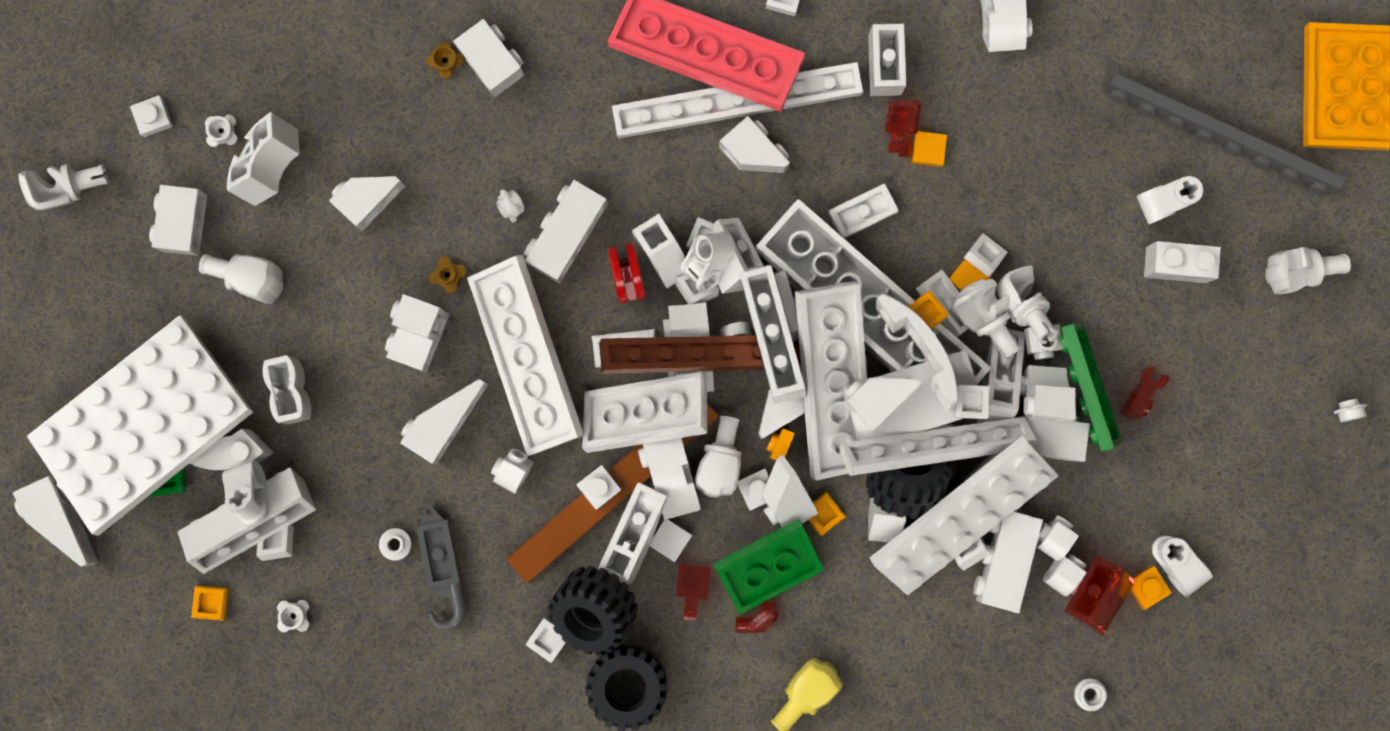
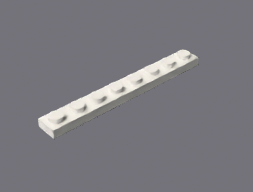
M854 62L799 72L783 109L862 95L863 89L858 63ZM716 87L612 106L618 139L776 111Z

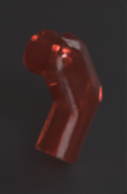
M773 601L763 602L760 611L754 617H736L735 633H764L778 619L779 613L776 603Z

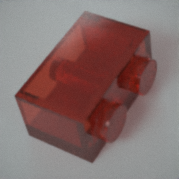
M1096 556L1064 612L1079 624L1104 636L1135 581L1125 570Z

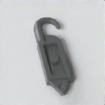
M427 503L420 525L416 526L427 585L434 596L451 598L454 611L451 620L445 622L437 619L434 612H429L428 616L430 622L436 628L450 631L457 628L466 616V605L461 586L462 581L449 519L445 520L431 503ZM429 509L433 511L432 515L428 514Z

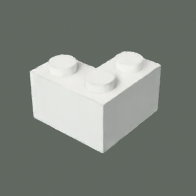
M403 294L401 301L396 300L391 310L392 325L397 327L395 334H390L386 342L385 351H388L386 358L427 373L449 314L440 307Z

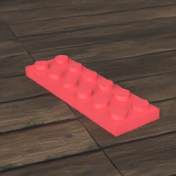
M627 0L607 41L610 48L780 112L785 105L805 59V53L664 0Z

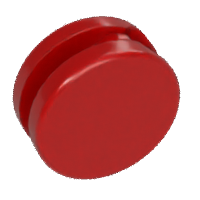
M633 242L625 244L629 260L620 262L616 246L608 248L620 304H626L628 300L634 301L636 298L638 301L646 299Z

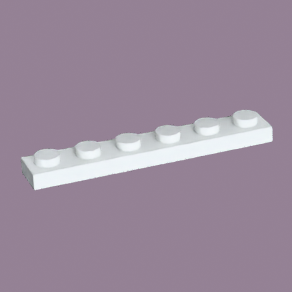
M1025 417L845 442L841 443L840 454L849 475L853 476L1000 454L1022 435L1035 447L1037 439Z

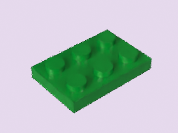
M799 519L713 564L739 615L824 571Z

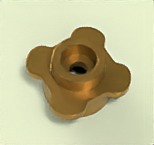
M441 42L433 50L432 54L427 56L426 63L430 68H435L442 79H449L452 76V71L457 66L463 65L464 58L460 53H455L448 42ZM444 58H447L448 62L443 63L442 60Z
M446 256L440 257L437 261L438 266L436 270L429 275V281L433 285L438 284L444 287L447 293H454L458 289L457 285L460 283L461 278L466 275V269L463 265L453 264ZM450 272V277L446 278L445 273Z

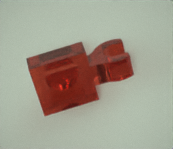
M916 100L889 101L885 132L891 134V140L888 145L889 153H898V157H911L913 148L909 134H917L922 103Z
M1154 367L1145 368L1141 374L1138 386L1133 389L1120 414L1130 420L1140 419L1141 416L1145 417L1153 406L1154 401L1151 398L1155 392L1154 390L1163 388L1167 384L1169 376L1166 374L1161 375L1159 381L1155 383L1151 380V373Z
M679 564L676 596L685 597L683 620L696 621L698 599L708 600L711 567Z

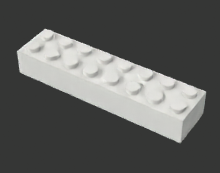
M798 199L756 245L755 250L757 254L777 272L786 271L789 283L798 291L852 281L860 283L865 350L890 372L927 362L928 360L907 330L902 327L892 333L875 308L877 297L881 294L892 297L907 307L915 301ZM939 323L932 331L942 344L946 354L950 355L967 350L978 384L991 367Z

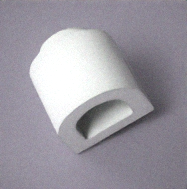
M1060 324L1053 325L1058 331V335L1054 340L1049 342L1046 336L1044 337L1047 341L1046 344H1041L1031 328L1024 329L1027 354H1034L1035 360L1054 358L1053 352L1062 350L1059 335H1061Z
M511 449L505 458L499 457L491 471V474L495 475L493 482L517 494L534 462L527 459V455L522 451Z
M1057 515L1054 521L1050 520L1048 524L1045 522L1042 524L1036 547L1058 562L1069 552L1079 535L1071 530L1073 525Z
M1070 554L1068 558L1064 557L1058 562L1054 560L1045 572L1043 581L1065 597L1069 594L1075 595L1084 585L1085 580L1083 577L1087 573L1084 569L1087 565Z

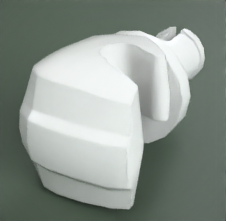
M69 164L61 165L60 169L50 166L47 168V172L55 179L56 185H51L44 181L36 171H23L19 173V183L27 203L36 210H47L80 200L81 190L109 184L107 174L93 177L106 172L103 164L76 172Z
M1299 247L1294 250L1276 252L1268 257L1265 277L1274 294H1287L1298 291L1306 285L1311 287L1319 286L1326 275L1349 273L1351 264L1347 254L1321 257L1316 249Z
M204 254L199 263V272L201 274L224 279L227 290L237 291L242 295L266 304H273L283 290V271L274 262L261 257L235 254L230 261Z
M1032 265L1010 271L1001 279L997 286L998 299L1007 295L1009 297L1008 313L1011 316V320L1019 326L1029 325L1041 344L1047 343L1044 338L1045 336L1051 342L1057 337L1058 331L1046 316L1050 303L1042 296V293H1037L1033 297L1024 300L1031 293L1034 283Z
M993 279L975 281L967 285L958 294V298L952 305L953 312L972 332H976L979 337L984 334L985 336L989 335L1002 354L1003 359L1021 349L1005 326L1007 324L1006 320L1011 317L1008 313L1009 297L1006 295L999 300L996 298L995 289L997 283Z
M720 416L715 443L705 445L704 452L706 454L700 461L694 481L695 488L709 497L718 498L719 496L732 495L736 490L739 479L742 452L736 450L734 442L740 420L729 416Z

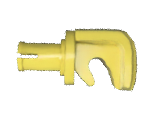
M815 657L808 660L796 672L785 689L789 701L776 717L771 720L778 730L789 731L803 713H809L814 716L819 708L827 705L840 692L843 681L838 675V670L828 661H822Z

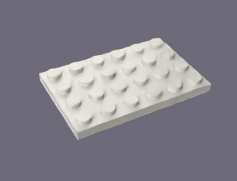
M179 315L27 435V437L91 534L99 536L251 415L253 411L188 321Z

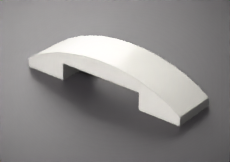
M881 294L876 300V310L892 333L902 327L907 330L937 373L933 376L930 387L948 412L953 410L957 402V386L953 368L942 344L929 326L916 313L894 298Z

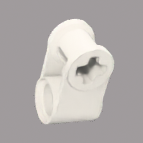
M1186 176L1164 186L1160 185L1137 195L1136 198L1149 225L1199 201L1203 195V186L1197 178ZM1187 188L1189 194L1181 196L1180 190Z
M727 232L703 234L694 239L686 258L680 265V271L684 275H689L694 280L699 292L706 293L719 283L724 269L734 254V239Z
M252 460L222 473V480L225 490L226 508L232 513H238L240 520L245 525H257L266 517L268 512L265 490L266 477L258 461Z
M1165 535L1158 537L1153 542L1152 554L1167 573L1172 584L1185 597L1190 596L1213 578L1207 566L1195 555L1183 539ZM1169 545L1174 546L1171 550L1174 554L1172 557L1167 556L1170 553Z

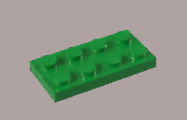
M1074 323L1061 327L1063 334L1059 335L1060 344L1064 353L1070 354L1073 365L1069 366L1070 375L1074 384H1080L1083 396H1079L1080 405L1083 413L1090 415L1093 424L1092 427H1089L1091 439L1095 446L1100 445L1101 452L1113 449L1122 443V439L1084 323Z

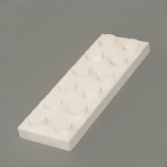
M523 255L511 257L468 277L467 279L527 456L584 436Z
M856 281L795 292L801 371L806 392L804 407L810 477L815 481L849 474L840 454L841 443L858 441L848 407L843 403L845 398L842 387L853 384L858 378L861 381L867 379L860 283Z
M1022 435L873 554L870 560L874 567L905 594L909 595L959 554L971 547L978 539L995 528L1011 513L1019 509L1035 494L1047 487L1058 475Z

